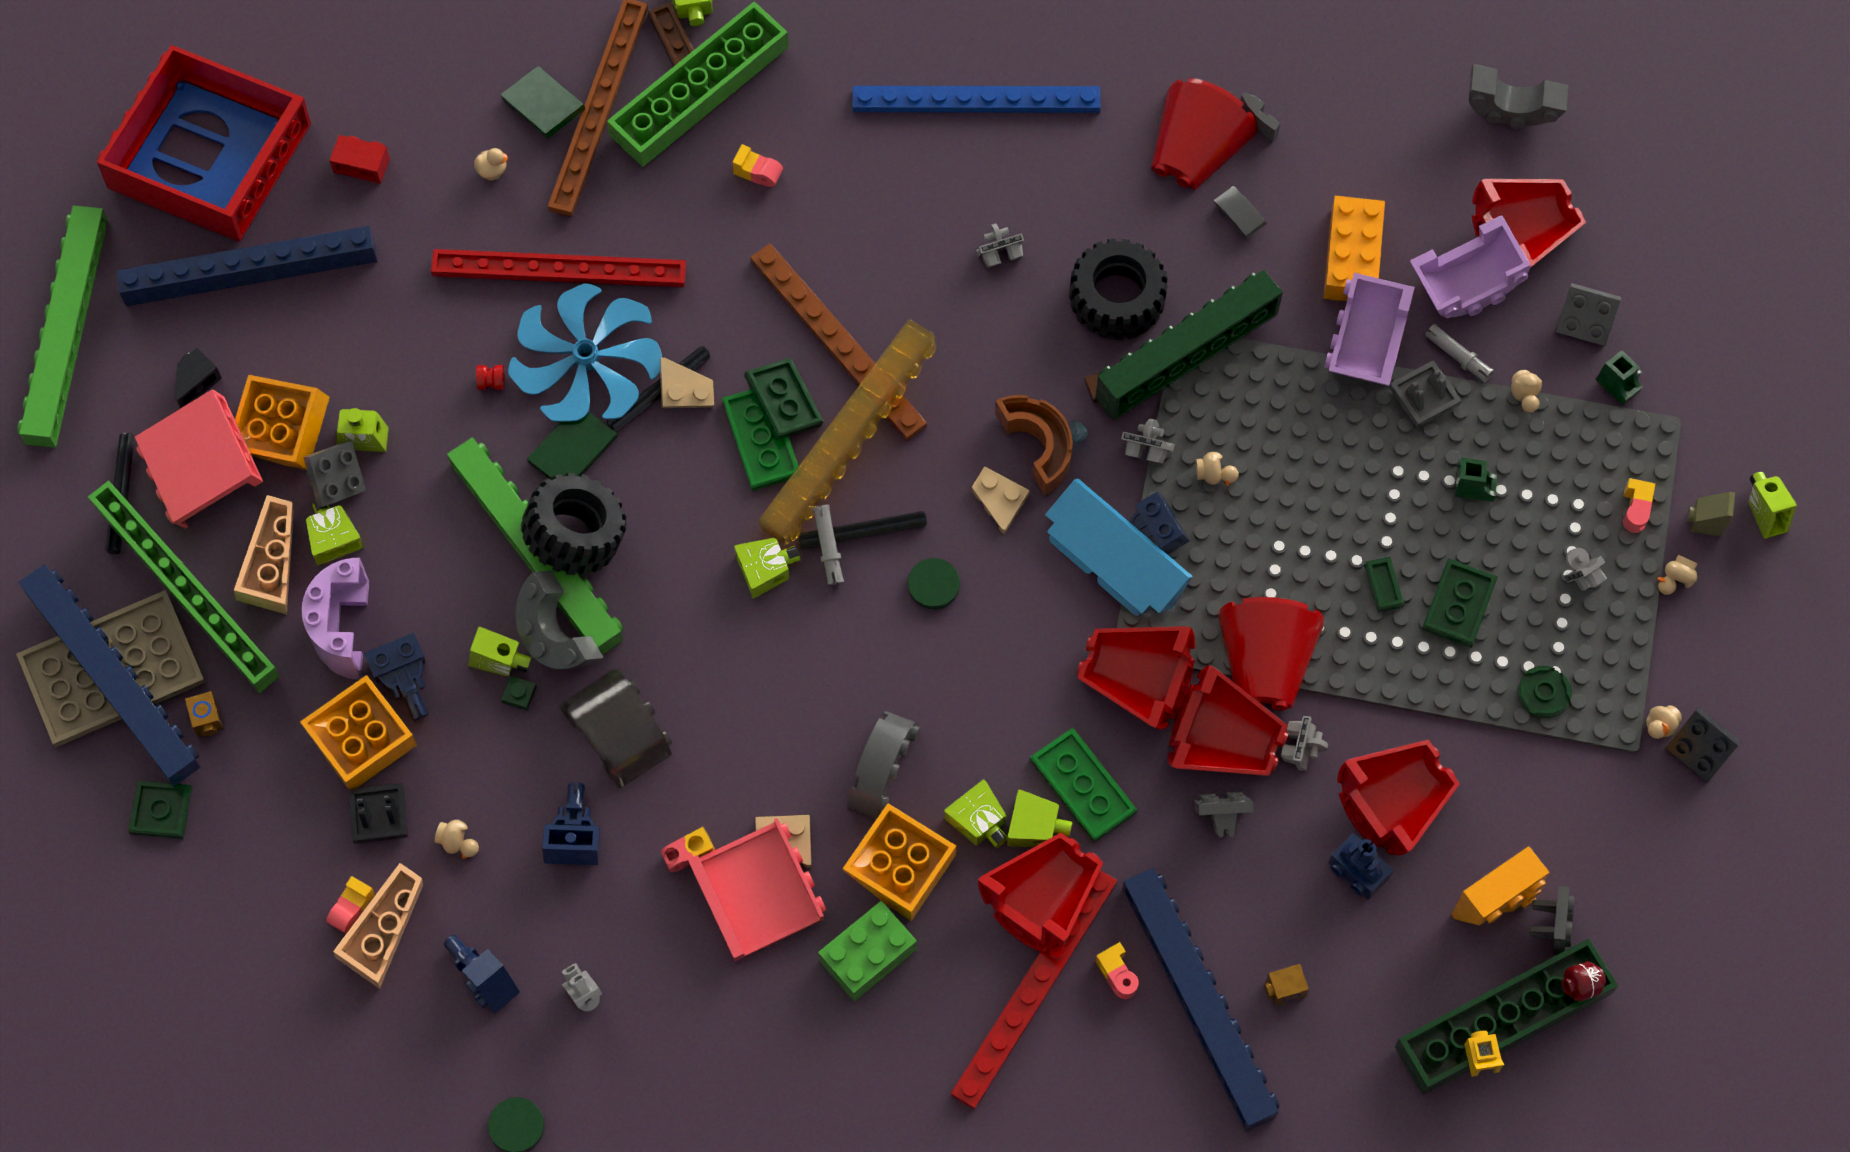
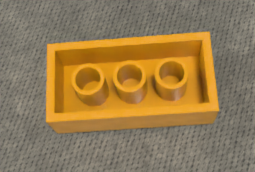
M1334 196L1330 218L1323 299L1347 301L1348 295L1343 293L1347 279L1352 280L1354 273L1379 278L1385 201Z

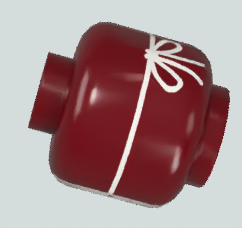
M1589 961L1568 967L1562 980L1564 992L1578 1002L1601 995L1603 987L1606 985L1603 970Z

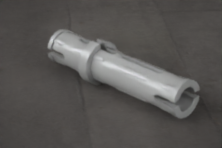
M1436 324L1429 328L1432 332L1427 331L1425 337L1459 362L1463 370H1469L1483 383L1490 379L1489 375L1492 376L1494 370L1479 360L1475 352H1469Z
M821 505V507L813 508L823 555L820 558L821 562L825 565L827 584L835 585L836 583L844 582L839 561L842 558L841 553L837 551L829 505Z

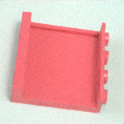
M213 389L135 436L138 443L137 452L146 461L148 466L146 472L151 480L155 482L158 488L156 489V494L167 508V511H165L166 517L172 524H176L184 529L188 528L185 520L244 484L249 483L255 487L263 482L225 397Z
M778 818L774 819V823L701 857L696 855L688 859L690 867L735 962L823 921V912L827 911L821 897L815 898L811 890L815 884L808 871L803 873L799 863H802L803 859L798 848L792 849L788 841L792 836L786 823L780 824Z

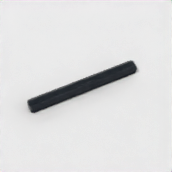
M700 346L678 364L694 371L710 358V353L704 346ZM659 378L640 393L637 402L622 418L607 419L608 427L617 432L661 397V379Z
M121 433L119 435L113 486L126 500L128 497L135 440L131 433ZM108 524L105 550L108 554H119L121 552L122 538Z
M924 511L836 526L833 527L835 541L840 542L924 527L927 525V517ZM818 530L799 534L801 548L820 545Z

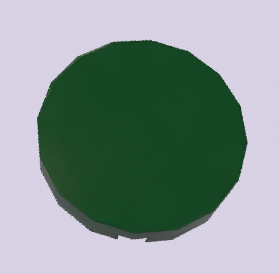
M929 558L922 560L909 573V594L923 608L933 610L945 608L959 594L960 579L958 572L951 563L943 559Z
M1537 666L1529 669L1521 678L1517 688L1518 700L1522 707L1529 714L1539 718H1553L1560 715L1567 708L1572 696L1571 684L1568 678L1562 672L1560 673L1550 666Z
M521 1097L508 1098L500 1102L491 1112L488 1121L489 1134L494 1144L504 1152H525L533 1149L542 1139L545 1129L544 1118L538 1106L532 1101Z

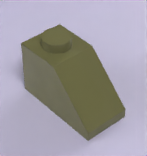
M1725 492L1698 498L1694 506H1690L1688 509L1687 522H1691L1690 532L1721 537L1733 517L1735 492Z

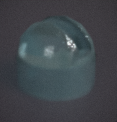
M1072 420L1069 423L1073 442L1085 440L1088 436L1086 425Z

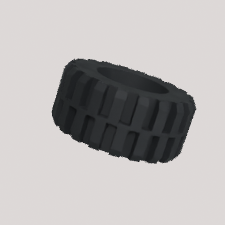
M1115 238L1107 239L1105 244L1102 241L1097 242L1093 245V250L1087 248L1082 252V258L1080 257L1076 260L1074 270L1071 273L1069 299L1071 300L1073 313H1077V320L1081 324L1087 323L1086 329L1090 332L1098 331L1100 332L1099 336L1104 338L1111 335L1114 336V340H1122V336L1126 335L1130 339L1136 337L1138 331L1141 333L1148 331L1150 324L1155 325L1159 320V315L1163 313L1168 278L1167 272L1163 270L1164 265L1161 259L1157 258L1155 260L1156 253L1151 249L1146 251L1144 244L1139 242L1132 244L1130 239L1124 238L1122 241H1116ZM1122 275L1134 280L1140 286L1142 293L1130 302L1115 303L1100 296L1094 286L1098 281L1107 276Z
M567 473L564 477L559 474L552 476L551 480L545 479L533 491L521 523L523 540L526 546L530 545L528 550L534 557L538 556L540 558L539 562L543 565H550L553 567L552 570L560 572V570L565 571L567 575H575V573L580 575L590 574L591 570L592 572H597L603 566L608 565L615 556L627 527L625 521L627 518L624 508L621 509L622 503L619 498L613 496L614 492L609 487H603L602 482L597 479L595 481L588 479L589 476L583 474L580 477L575 476V473ZM569 515L585 522L593 533L582 534L573 532L560 524L555 516Z

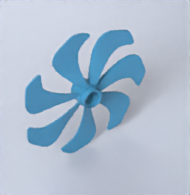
M585 283L566 291L559 297L557 308L564 324L577 340L575 345L549 333L541 324V305L534 306L525 311L521 317L517 334L520 344L536 352L573 355L540 368H528L515 357H512L508 368V375L524 393L536 395L551 388L573 366L577 365L575 379L566 397L560 403L540 407L543 414L551 421L571 422L583 419L589 411L590 391L587 371L595 369L606 384L611 397L610 405L602 417L604 419L622 418L637 402L639 397L638 388L630 380L600 364L599 358L616 357L633 360L642 364L646 368L650 379L654 380L660 374V358H663L660 347L656 341L649 338L637 339L599 351L597 346L614 330L626 323L643 322L651 324L652 318L647 306L628 298L614 300L608 306L592 341L586 339L584 310L587 303L602 292L601 288ZM584 353H591L588 357L581 356Z

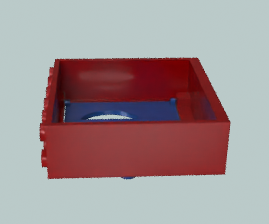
M170 45L167 52L161 55L155 71L149 74L143 90L137 93L131 109L125 112L121 125L111 134L109 144L105 150L99 153L97 164L108 189L240 242L311 126V121L304 97ZM202 112L212 114L226 124L229 130V137H224L180 118L191 113ZM174 126L224 146L209 171L158 151ZM153 161H160L202 178V180L189 185L168 183L157 175L153 167Z

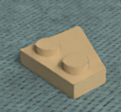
M660 358L662 408L714 407L713 380L667 358Z
M987 467L983 468L972 486L973 494L978 501L982 502L984 509L989 516L993 517L1003 534L1006 533L1030 494V490Z
M810 815L756 817V831L774 823L775 818H778L780 824L786 823L792 836L788 839L792 849L797 847L803 859L801 864L806 868H811Z

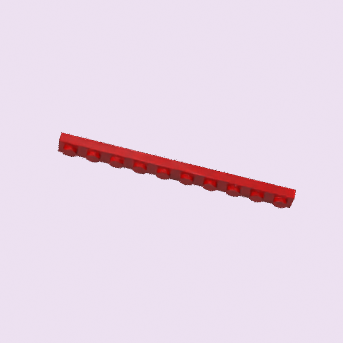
M433 249L431 273L432 276L685 287L687 264L686 260Z
M1100 870L1067 942L1057 952L1053 953L1051 949H1047L1045 952L1039 953L951 1092L952 1097L973 1110L976 1109L1118 882L1117 879Z

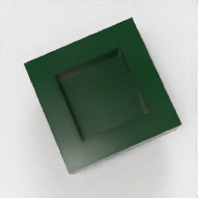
M510 676L501 699L502 703L528 711L536 690V683Z

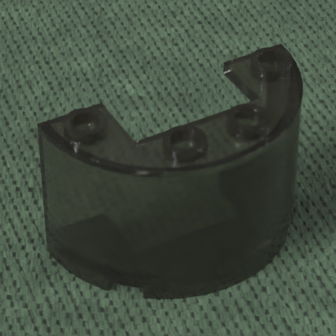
M612 669L561 702L559 708L574 728L578 727L601 759L603 769L619 790L672 755L669 747L672 741L664 730H660L654 720L653 715L656 713L647 700L643 702L638 696L640 690L634 681L630 680L628 682L620 669Z

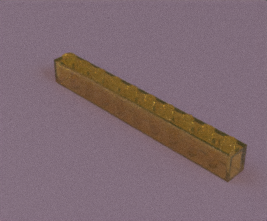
M910 319L906 322L758 520L761 530L786 546L790 540L794 541L799 536L802 524L806 519L810 520L813 517V508L817 506L821 499L824 500L828 497L832 490L831 485L836 479L842 478L845 474L848 462L851 458L855 459L859 455L863 442L866 438L870 439L874 435L877 423L881 418L885 419L889 415L892 403L896 398H901L907 389L906 384L911 378L914 379L918 376L922 368L921 364L926 358L929 359L934 354L937 346L933 333Z

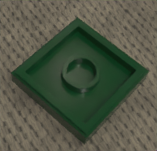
M137 780L128 829L129 834L184 839L192 786L177 784L174 787L171 783Z

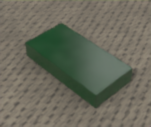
M1391 557L1366 561L1364 567L1377 612L1403 608L1404 601Z

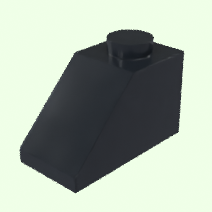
M198 348L186 353L177 364L174 397L180 409L199 398L222 379L218 368Z

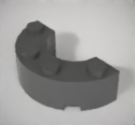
M1473 64L1471 68L1469 104L1476 113L1486 118V121L1489 123L1507 124L1512 128L1521 129L1524 126L1555 122L1567 111L1568 85L1544 80L1532 87H1514L1501 82L1497 78V69L1477 64Z
M552 571L532 572L521 587L516 604L517 631L527 651L541 664L555 669L586 667L601 661L604 657L591 636L569 638L561 631L557 622L556 608L559 599L565 592Z
M885 711L882 715L885 716V720L879 718L868 739L855 776H857L855 787L852 786L850 789L847 803L848 809L874 819L878 818L880 812L883 811L890 801V798L887 797L891 779L895 780L898 775L900 765L897 763L900 756L905 757L910 741L915 742L920 731L917 722Z

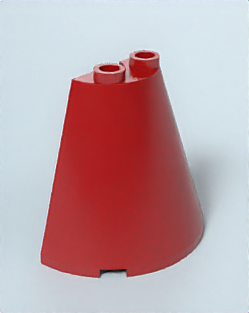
M1189 78L1187 82H1183L1181 79L1176 80L1167 91L1151 170L1161 177L1172 175L1177 178L1176 182L1180 186L1196 190L1256 135L1258 130L1257 122L1251 112L1246 113L1243 110V102L1225 89L1200 79Z
M1483 179L1478 183L1472 199V204H1476V214L1472 215L1476 237L1480 236L1479 226L1502 215L1529 261L1530 267L1582 227L1586 221L1579 208H1574L1571 205L1572 194L1564 179Z
M1244 598L1242 604L1235 605V602H1229L1220 608L1218 619L1233 682L1260 704H1271L1272 709L1279 711L1287 710L1288 708L1292 709L1324 627L1323 615L1317 609L1313 610V612L1307 610L1308 605L1305 603L1284 598Z
M1187 626L1095 629L1093 635L1088 638L1086 643V651L1089 652L1088 658L1079 663L1077 669L1078 679L1153 728L1165 729L1169 726L1167 720L1169 718L1175 719L1190 686L1195 659L1190 655L1191 649L1196 648L1194 632L1191 627Z
M1206 666L1197 675V678L1200 679L1198 684H1191L1176 716L1169 740V745L1173 746V753L1169 752L1167 755L1169 765L1179 769L1269 776L1270 772H1273L1278 764V757L1275 756L1277 747H1282L1287 740L1288 732H1286L1288 725L1215 667Z
M1429 740L1348 759L1339 769L1337 782L1342 786V792L1339 793V797L1348 818L1365 839L1371 840V844H1375L1376 848L1379 846L1386 848L1388 854L1402 855L1411 851L1460 785L1454 772L1450 768L1442 767L1439 762L1440 753Z
M1059 833L981 876L978 879V888L984 903L987 905L990 903L993 910L996 911L993 917L1007 932L1030 948L1040 952L1051 949L1054 953L1059 951L1067 942L1104 862L1094 853L1088 852L1085 854L1081 852L1080 845L1076 840Z

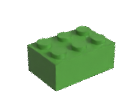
M880 901L818 952L819 962L855 1002L917 950V940L889 908Z

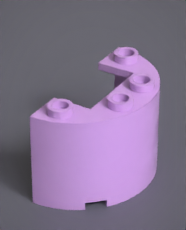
M1502 215L1479 226V237L1439 257L1436 256L1432 249L1410 260L1441 316L1445 318L1466 314L1475 316L1484 307L1490 304L1497 305L1504 301L1506 294L1529 277L1528 272L1531 265Z
M1358 273L1353 274L1352 280L1347 279L1343 293L1348 295L1345 311H1339L1336 325L1341 327L1339 335L1333 334L1330 349L1334 350L1333 353L1328 352L1325 368H1329L1328 372L1390 386L1415 287Z
M349 558L329 565L311 581L302 602V620L320 660L336 674L360 680L363 654L361 651H353L354 633L339 632L341 605L367 606L369 579L361 559Z

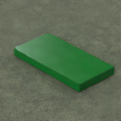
M747 390L723 397L722 403L751 491L801 477L789 436L776 440L752 391Z
M1073 727L1030 756L1032 764L1094 843L1137 813V808Z

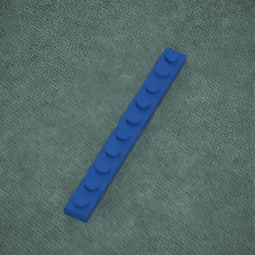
M853 86V112L1100 113L1101 109L1100 86Z

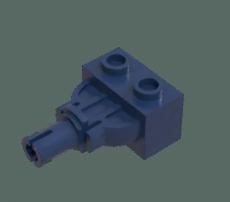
M1158 491L1135 505L1138 511L1134 513L1129 522L1167 555L1190 541L1167 501Z
M414 632L364 653L376 683L380 681L385 688L391 690L395 700L401 699L397 688L400 689L411 714L412 721L420 719L415 707H418L422 718L429 714L415 685V681H417L420 690L425 688L422 676L424 670L423 663L426 661Z
M571 782L567 787L568 795L565 816L564 808L560 806L558 808V816L552 821L551 825L544 824L542 846L544 864L599 865V826H595L590 818V808L585 807L583 817L585 785L577 782V793L575 794V782Z
M1353 833L1331 855L1328 863L1331 865L1330 868L1335 875L1340 878L1344 877L1351 883L1350 886L1359 896L1364 895L1369 900L1389 880L1394 869L1377 855L1376 845L1370 846L1371 840L1365 839L1362 841Z
M451 935L445 940V948L455 958L454 965L468 979L464 982L465 985L474 994L473 997L483 1009L488 1006L495 1014L520 993L505 967L489 949L479 955L474 947L468 948L456 935Z

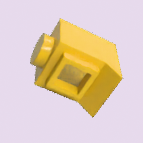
M1487 1031L1472 1033L1471 1038H1468L1464 1044L1471 1076H1478L1481 1070L1493 1069L1494 1073H1499L1504 1063L1500 1056L1496 1034L1488 1035Z

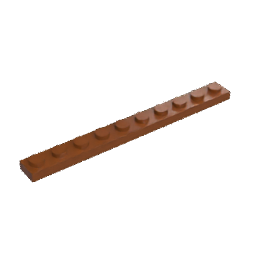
M623 0L584 105L586 110L580 116L551 195L548 211L573 217L648 10L647 3L636 0Z
M771 243L750 257L751 263L906 441L927 427V422Z

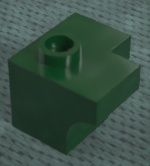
M1622 350L1604 364L1595 379L1622 405H1625L1640 393L1643 388L1637 379L1642 373L1639 370L1640 367Z
M1462 457L1458 460L1455 497L1494 502L1497 475L1487 470L1488 461Z

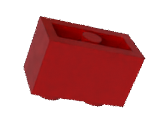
M339 135L329 161L333 173L381 184L390 156L387 146L380 142H367L355 136L346 137Z

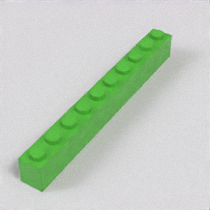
M73 205L71 215L68 214L66 218V237H62L61 240L62 254L61 258L56 261L55 271L57 275L55 282H52L50 286L51 301L45 308V326L40 329V348L34 354L35 369L34 373H31L29 376L30 390L28 396H25L23 401V410L25 412L23 419H20L18 423V434L26 445L53 448L57 446L108 224L103 208Z
M472 437L447 453L452 468L530 571H552L565 592L559 599L557 606L581 637L591 636L602 655L623 641L621 631L624 630L621 623L616 617L611 619L606 612L608 607L602 598L596 599L592 594L593 587L585 577L581 579L577 573L575 575H567L565 571L560 570V572L552 570L553 567L540 563V558L538 556L534 557L528 550L530 545L526 546L521 531L522 517L528 502L527 500L521 501L517 496L519 491L515 484L504 479L503 475L505 473L498 462H491L488 458L490 453L482 442L478 444Z
M109 480L88 496L99 514L258 693H261L280 677L275 666Z

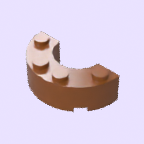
M1012 395L995 400V415L1007 434L1027 432L1035 436L1043 444L1045 451L1041 458L1033 463L1032 476L1043 495H1049L1061 485L1070 468L1073 440L1068 422L1058 409L1042 399L1039 401L1028 398V395Z

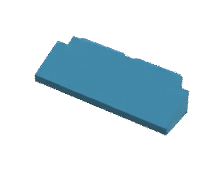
M1079 479L1073 480L1045 514L1054 522L1047 531L1050 534V542L1085 573L1094 572L1098 576V584L1136 616L1149 612L1151 608L1158 613L1172 609L1193 577Z

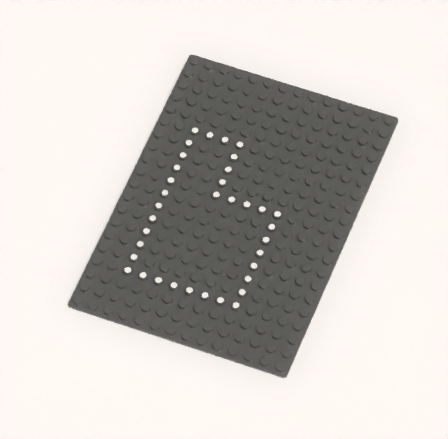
M1242 338L1162 390L1157 421L1159 428L1164 429V434L1162 437L1157 436L1155 439L1173 443L1175 446L1173 452L1167 450L1163 464L1149 461L1141 501L1157 491L1165 498L1190 540L1168 556L1193 577L1170 610L1158 613L1151 608L1149 612L1136 616L1121 604L1117 628L1191 627L1196 642V648L1191 649L1190 654L1195 659L1193 670L1201 671L1210 665L1225 676L1232 677L1218 619L1220 608L1229 602H1235V605L1242 604L1244 598L1276 597L1290 599L1307 604V610L1313 612V610L1317 609L1324 617L1323 630L1299 690L1631 753L1639 750L1660 592L1657 578L1662 576L1681 420L1678 417L1541 392L1537 396L1539 400L1538 409L1530 413L1523 411L1521 402L1513 397L1511 387L1444 375L1462 400L1461 404L1416 428L1389 389V386L1328 372L1329 368H1325L1327 358L1325 353ZM1395 366L1390 383L1414 370ZM1209 452H1218L1223 456L1220 460L1221 470L1228 465L1236 467L1239 473L1238 479L1230 483L1228 487L1223 480L1215 485L1206 483L1204 479L1197 480L1196 459H1203L1204 455ZM1461 457L1488 461L1487 470L1497 475L1494 502L1455 497L1457 464ZM1629 478L1655 483L1650 517L1645 528L1639 533H1631L1623 525V519L1630 504V498L1623 497ZM1574 548H1582L1588 553L1590 560L1602 556L1606 563L1601 565L1600 568L1607 579L1596 587H1590L1584 591H1581L1575 580L1567 583L1563 576L1574 571L1566 563L1567 553ZM1391 557L1404 601V607L1378 613L1364 563L1366 561ZM1448 558L1498 576L1472 648L1421 630ZM1537 666H1550L1558 672H1562L1568 678L1571 684L1572 696L1567 708L1560 715L1553 718H1539L1529 714L1522 707L1518 700L1517 688L1521 678L1529 669Z

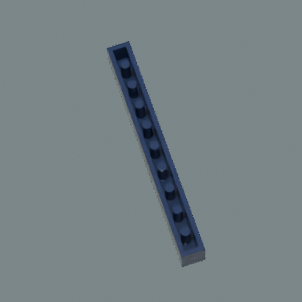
M370 226L116 271L119 293L125 306H132L378 261Z
M45 564L18 583L170 783L175 787L201 768L196 761L200 756L191 744L187 746L183 744L181 739L184 735L175 724L170 727L166 721L169 716L160 704L156 707L150 700L154 696L145 685L140 687L135 680L139 677L130 665L126 668L120 661L124 658L115 646L109 648L106 644L109 638L99 626L95 629L90 622L94 620L85 607L81 610L76 605L79 599L70 588L65 590L61 584L65 581L57 570L50 571Z
M1151 868L1124 880L1122 889L1245 1131L1247 1132L1275 1119L1278 1114L1277 1109L1280 1108L1279 1102L1273 1092L1269 1094L1265 1086L1267 1080L1260 1067L1256 1069L1252 1061L1254 1054L1248 1043L1244 1044L1240 1038V1026L1235 1018H1230L1227 1012L1229 1006L1224 995H1218L1214 987L1216 985L1214 975L1211 970L1206 971L1201 961L1204 960L1203 954L1197 945L1193 946L1189 938L1191 937V931L1185 921L1181 923L1177 915L1179 908L1174 898L1168 897L1165 891L1167 885L1161 874L1157 875L1154 868Z

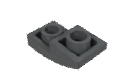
M1244 91L1240 100L1243 102V110L1246 113L1251 112L1257 122V131L1273 143L1279 134L1281 123L1272 115L1263 113L1265 103L1259 97Z
M1234 186L1214 200L1216 207L1231 220L1232 225L1245 238H1249L1267 224L1255 207Z

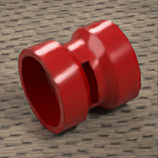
M477 365V390H487L489 386L495 390H504V365H495L490 369L486 365Z

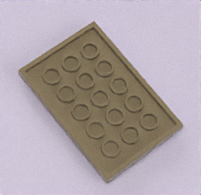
M166 590L90 622L95 629L100 626L109 639L106 641V644L109 648L115 646L124 658L120 661L126 668L130 665L139 677L135 680L140 687L145 685L154 696L150 700L153 705L206 683ZM59 636L16 654L55 748L121 720V717Z

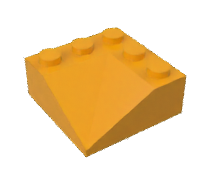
M248 375L235 421L251 456L307 470L304 456L314 453L330 397L318 388Z
M367 675L300 721L348 789H357L417 746L413 734Z
M888 803L843 867V871L888 907L912 921L955 858L956 845Z
M1528 846L1464 890L1451 916L1455 920L1480 926L1485 921H1488L1489 924L1494 922L1504 912L1515 911L1521 906L1523 909H1526L1532 905V900H1537L1536 897L1542 892L1540 889L1546 885L1545 879L1549 871Z

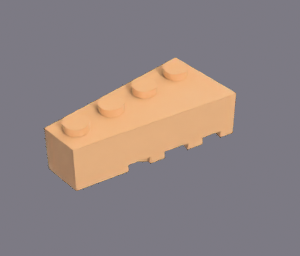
M269 495L266 496L234 588L236 601L287 615L294 519L292 502Z
M399 863L333 951L336 959L379 989L422 890V878Z

